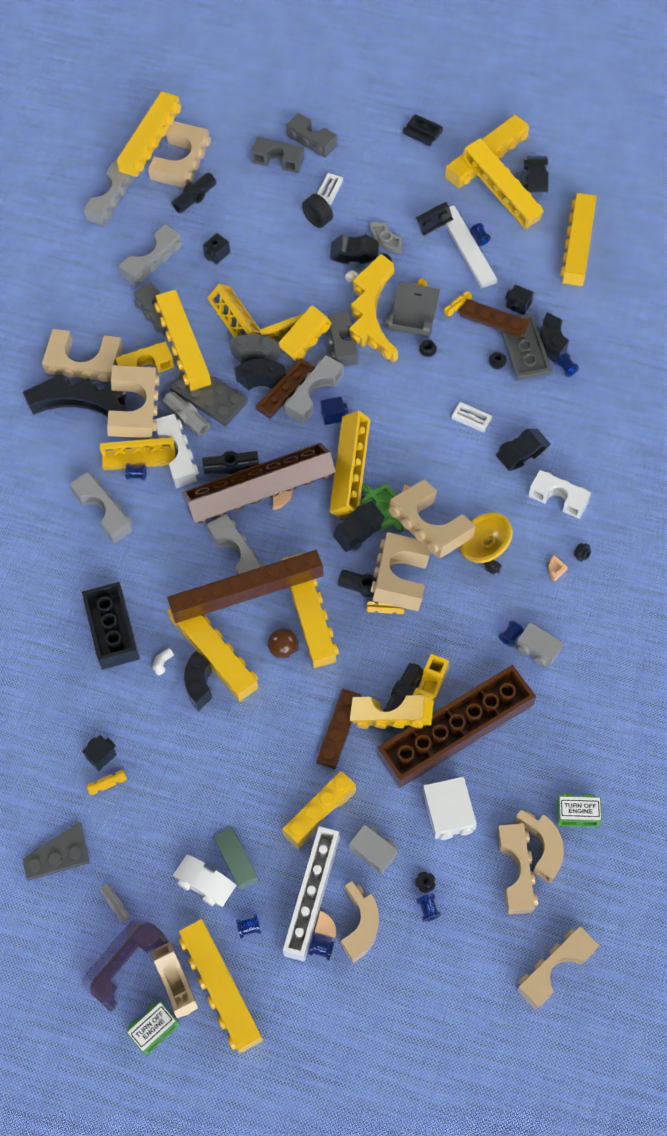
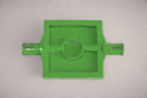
M367 483L362 484V490L366 493V496L360 500V505L373 501L385 516L381 524L382 528L378 532L380 533L392 525L399 532L404 531L403 525L396 518L392 517L389 512L390 500L397 496L386 483L380 488L373 490Z

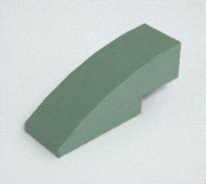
M231 827L213 836L239 891L258 882V877L233 828Z

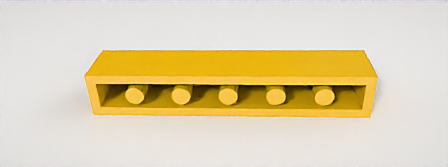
M163 91L160 92L117 158L119 172L137 177L143 171L146 162L150 160L153 151L159 146L160 140L166 135L167 129L173 124L174 118L181 111L179 96Z
M515 114L484 137L482 141L489 146L495 155L502 158L509 150H513L517 144L527 139L529 124ZM462 155L446 166L445 178L459 189L467 185L475 176H478L465 162Z
M481 138L465 147L462 158L524 229H527L541 219L544 212L542 206L534 200L531 193L521 185L520 181L512 175L509 168L504 166L499 157L490 150L489 146Z
M577 193L576 200L572 199L570 210L574 211L573 213L570 212L568 222L572 224L571 226L568 225L566 235L570 237L566 239L564 249L568 250L563 254L562 262L565 263V266L562 265L560 276H563V284L583 286L597 195Z
M176 289L155 295V310L161 314L159 318L162 327L167 329L165 332L168 342H172L171 350L173 356L178 357L176 362L179 371L183 370L184 375H182L185 386L188 385L190 391L211 385L209 371Z
M359 410L342 416L335 466L336 472L334 474L329 510L330 513L341 520L349 518L356 508L360 506L371 419Z
M316 579L289 587L313 668L336 663V655H339L337 644H333L331 640L334 637L331 626L327 627L326 620H328L326 609H322L320 605L323 603L321 593H317L315 589L318 586Z
M171 609L167 610L169 619L195 650L210 662L212 670L239 702L258 689L257 675L252 670L248 671L245 667V661L233 653L234 649L230 643H225L221 639L223 638L218 629H213L210 626L211 622L206 615L175 623Z
M200 919L180 930L181 938L178 941L183 951L188 949L191 955L188 961L192 969H198L201 975L197 978L203 990L207 988L210 994L207 1000L212 1010L217 1008L220 1014L217 1020L222 1030L227 1028L230 1034L227 1040L232 1050L237 1048L240 1054L263 1041L203 920Z

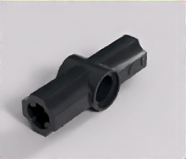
M208 172L195 183H187L183 192L171 202L175 211L180 214L194 202L200 203L204 199L205 193L217 184L216 179Z
M227 451L220 456L202 458L204 474L219 472L233 474L239 470L259 464L257 451L244 453Z
M343 569L339 576L338 586L360 592L364 597H372L374 593L370 592L371 587L363 585H372V582L377 579L373 578L372 574L361 575Z
M415 663L408 664L401 679L395 683L391 692V698L383 712L395 710L402 704L406 696L413 695L423 676L424 669Z

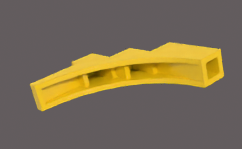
M380 254L353 280V291L359 297L351 304L352 316L357 321L349 328L350 339L355 340L356 344L364 347L368 343L373 350L379 351L384 359H389L394 363L398 359V349L383 334L376 317L379 296L386 282L394 274V263Z

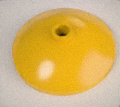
M490 512L482 514L471 521L476 525L473 538L459 546L462 555L467 560L474 563L489 562L500 556L509 546L513 535L512 525L500 513Z

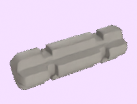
M107 883L102 886L100 892L119 921L123 923L128 920L130 914L126 908L124 909V905L110 884Z

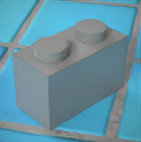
M530 622L518 638L516 648L522 655L533 658L538 665L549 669L561 653L564 643Z
M364 825L349 843V850L381 875L384 874L398 856L397 846L391 840H384L380 837V832L372 826L369 828Z

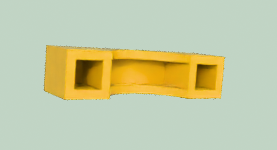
M409 695L405 697L402 704L395 710L383 712L380 703L372 697H353L350 721L361 729H368L369 726L385 729L387 726L395 728H405V726L423 728V725H431L434 701L425 695Z
M340 771L282 828L283 836L299 850L313 836L320 823L334 809L343 806L356 793V784Z

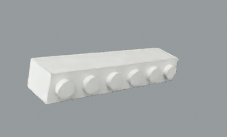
M318 827L283 948V954L286 957L304 962L306 960L339 843V831Z

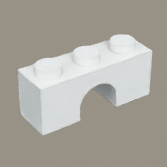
M539 470L530 487L529 497L546 504L549 497L554 495L561 496L565 500L562 512L580 519L589 502L591 492L583 487L575 486L567 480L559 479L549 472Z

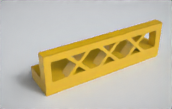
M219 283L207 299L233 337L240 336L241 330H245L247 334H259L260 328L233 289L228 285ZM218 293L220 294V303H216L214 300ZM225 305L229 307L228 315L224 314ZM232 318L237 319L236 327L232 326Z
M173 437L100 443L103 470L169 465L176 458V447Z

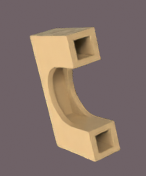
M174 121L166 132L168 144L189 150V155L175 161L154 156L148 171L150 180L184 188L187 183L193 181L194 173L199 169L200 160L204 158L205 150L210 146L211 137H209L208 129Z
M52 329L42 361L46 374L53 376L62 374L68 378L76 377L85 380L89 378L101 382H111L112 365H117L115 358L121 356L124 349L121 337L104 335L100 350L93 359L86 362H76L68 358L73 343L70 331Z
M112 365L111 391L135 392L141 395L146 402L135 411H108V436L152 438L153 431H156L157 420L153 419L154 416H157L158 405H154V402L158 401L159 390H155V386H159V375H156V368Z
M424 479L391 498L389 512L418 541L422 542L432 554H435L440 559L472 539L476 525L463 514L444 525H432L422 520L418 513L435 502L437 490Z
M387 532L385 539H381L379 550L382 553H378L376 561L379 567L375 568L373 576L377 580L373 581L370 592L374 593L372 601L419 611L425 584L401 579L391 571L390 567L396 564H407L426 569L430 551L422 542L415 538Z

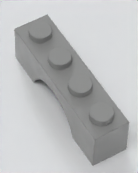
M114 161L106 172L108 185L111 186V189L102 196L91 197L84 208L86 220L105 226L107 221L111 219L114 209L118 207L120 199L126 194L129 184L134 179V176L119 172L118 164Z
M166 224L154 234L156 247L151 253L141 257L129 256L118 266L121 277L133 286L137 287L140 283L144 282L146 277L156 271L163 262L167 261L182 246L180 234Z
M327 355L322 360H319L315 369L307 374L302 385L297 386L293 396L286 400L284 404L286 416L304 425L314 412L310 395L318 388L334 387L344 375V365Z
M86 472L69 484L72 493L82 505L96 504L106 510L101 525L103 531L114 544L132 532L130 517L127 514H122L119 504L116 501L112 502L109 492L106 489L102 490L101 484L95 476L92 477Z
M227 514L206 524L208 534L217 547H230L241 555L240 561L235 566L236 575L264 566L261 561H257L254 549L247 546L244 534H239L235 521L229 519Z

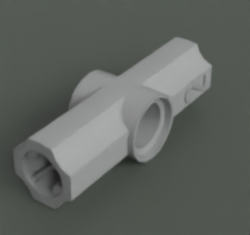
M169 392L165 395L163 404L175 414L177 420L180 419L183 426L187 425L198 436H204L208 432L210 424L198 414L193 404L190 402L186 403L175 392Z

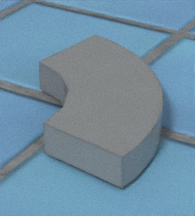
M370 222L371 236L379 242V246L386 251L401 254L402 237L391 233L387 228V223Z

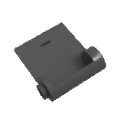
M399 282L393 312H391L390 316L387 315L385 326H388V330L430 338L440 289Z

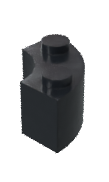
M527 156V160H524L523 170H526L527 177L524 178V188L527 191L548 192L549 172L546 170V165H548L547 156Z
M367 234L355 238L340 235L331 242L330 259L342 264H349V262H360V264L372 262L378 257L379 242Z
M547 312L543 320L540 336L547 357L558 365L567 353L569 340L561 332L563 320Z
M268 359L249 360L234 368L236 381L248 391L258 386L272 389L286 375L285 366Z
M538 428L526 429L518 438L503 443L496 456L508 471H512L525 466L523 462L531 457L533 459L537 458L551 443Z
M373 501L360 505L349 518L337 524L333 537L345 552L352 549L357 550L366 539L382 528L381 524L385 516Z
M195 651L185 667L184 682L189 699L199 712L212 699L211 690L207 685L212 668L210 662Z

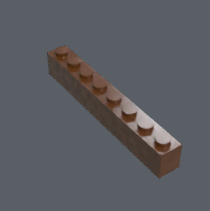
M316 549L168 596L167 599L174 622L179 623L323 577V564Z

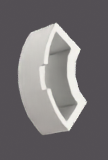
M186 855L173 874V877L179 881L177 884L186 891L191 889L203 896L202 900L213 907L216 904L223 907L235 889L236 884L217 870L213 872L205 867L204 862Z

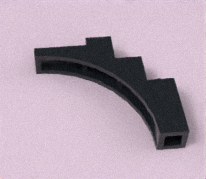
M61 374L23 391L25 400L33 415L60 407L89 409L108 417V411H127L124 399L127 397L125 391H111V385L99 390L97 385L92 384L89 378L72 386L68 379L65 380Z

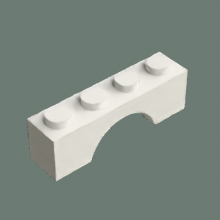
M175 414L155 419L157 420L156 432L158 438L173 437L175 447L178 450L176 458L169 464L176 488L196 483V475L199 472L196 463L192 464L191 462L194 458L191 449L186 448L188 441L186 435L181 434L183 427L180 419L176 420Z

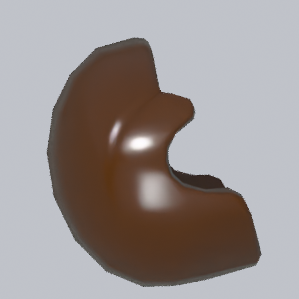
M278 629L269 636L267 646L270 653L275 657L289 658L291 654L298 651L299 641L296 635L288 629Z

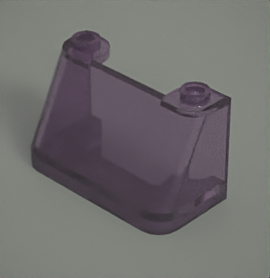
M132 920L86 972L82 979L83 988L111 1013L118 1005L114 998V992L117 987L112 983L111 979L138 947L145 953H148L152 949L169 943L163 932L155 925L144 920Z

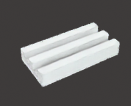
M327 173L317 194L322 196L329 205L332 204L343 183V177ZM332 178V181L329 184L327 191L325 192L324 196H322L329 180Z
M459 402L452 414V419L484 433L489 422L492 420V415Z

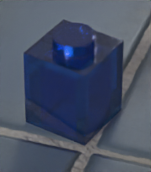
M342 397L320 400L324 425L342 422V416L348 413L347 404L343 403Z

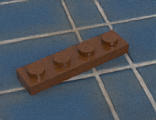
M469 299L466 300L459 312L462 318L519 338L522 337L529 325L526 319Z
M300 359L256 405V410L271 419L285 404L286 400L295 393L297 386L302 385L307 374L312 372L315 367Z
M342 689L318 754L317 764L336 770L353 723L350 721L353 697H362V694Z

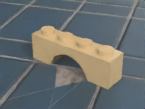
M524 824L499 825L497 830L499 851L509 855L516 862L519 869L518 880L512 886L506 888L505 891L507 915L533 913L535 906H538L537 893H533L532 885H535L534 872H530L529 865L532 864V853L527 850V843L530 842L529 831L525 830Z
M581 926L576 931L572 928L564 936L566 941L561 946L557 943L549 951L551 955L546 960L542 958L533 967L535 971L531 975L526 973L518 981L520 986L517 991L535 1010L554 992L550 982V974L554 966L565 961L582 965L600 946Z

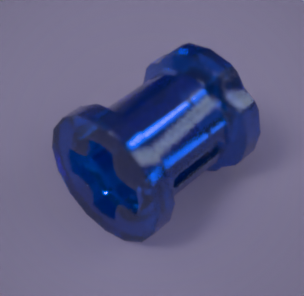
M477 223L471 227L470 233L476 238L478 246H483L490 241L491 237L485 232L482 223Z
M569 353L561 355L556 361V364L565 371L566 377L574 375L579 370V366L570 359Z
M127 463L125 470L126 480L134 478L145 481L147 476L146 464L132 466Z
M510 621L506 630L500 633L498 637L502 643L512 647L515 644V639L519 634L523 633L524 629L517 622Z
M435 894L425 895L416 900L417 904L421 906L423 922L431 921L441 916L434 901L436 898Z
M257 914L253 918L236 920L240 939L244 938L245 935L256 932L261 934Z
M313 936L309 955L316 954L326 957V960L330 961L335 941L327 942L317 939V936ZM317 946L324 947L326 950L319 949Z

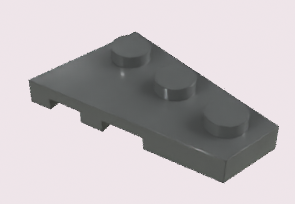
M80 822L23 858L26 879L28 881L90 863L82 824Z

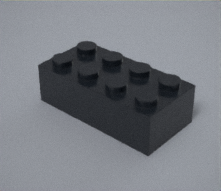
M120 582L83 591L84 605L101 669L139 660L140 656Z

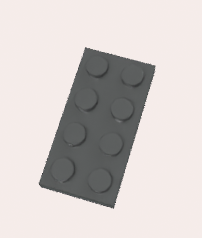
M533 313L518 316L529 322L521 338L501 331L516 381L550 375L552 369Z
M182 375L170 386L171 392H175L183 400L190 402L194 407L225 427L248 403V398L210 375L211 385L190 391L188 385L185 386Z

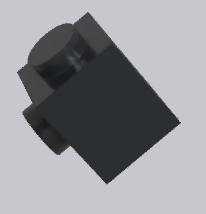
M218 233L203 244L204 257L216 265L231 253L229 241Z
M515 284L512 290H508L506 293V308L525 315L532 304L534 292Z
M101 735L90 740L87 747L82 751L85 758L98 771L117 755L114 750L115 744L109 738L104 739Z

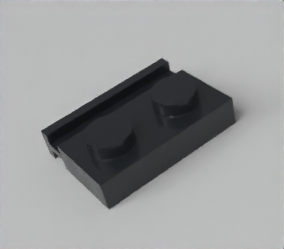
M417 114L403 128V134L430 147L432 142H435L443 132L442 126Z
M445 201L416 217L423 236L451 222L453 217L449 205Z

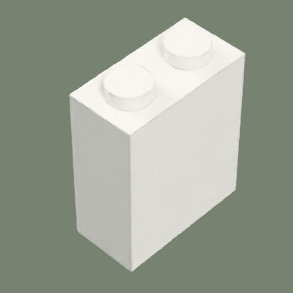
M464 777L423 785V795L435 839L447 840L455 834L469 835L473 833L477 823Z

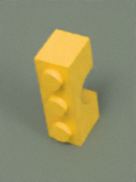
M166 341L115 358L118 366L143 367L144 365H153L158 373L175 368L173 357Z
M430 654L423 670L419 687L415 689L413 695H425L435 702L448 672L449 660Z

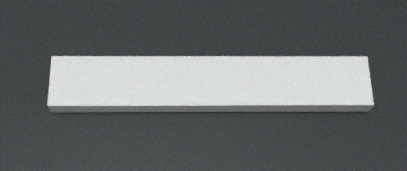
M449 207L453 220L445 224L479 286L484 288L497 283L495 274L456 207Z

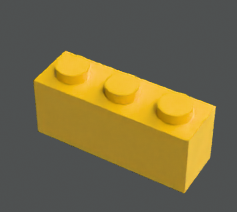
M311 305L278 343L279 347L297 363L305 357L310 347L317 343L318 338L328 331L332 323L327 316Z

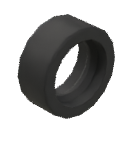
M312 194L302 202V210L305 217L317 228H322L333 219L332 209L322 196Z

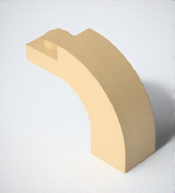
M520 810L516 816L515 823L524 824L525 829L535 835L542 846V857L533 872L549 884H552L559 872L564 857L562 837L554 823L544 814L538 821L531 812Z
M353 881L345 885V891L359 910L361 919L356 930L340 942L341 947L351 962L355 963L370 950L375 942L379 927V913L372 894L364 898L365 893L359 884L355 886Z
M171 942L150 951L176 1017L187 1016L198 1009Z

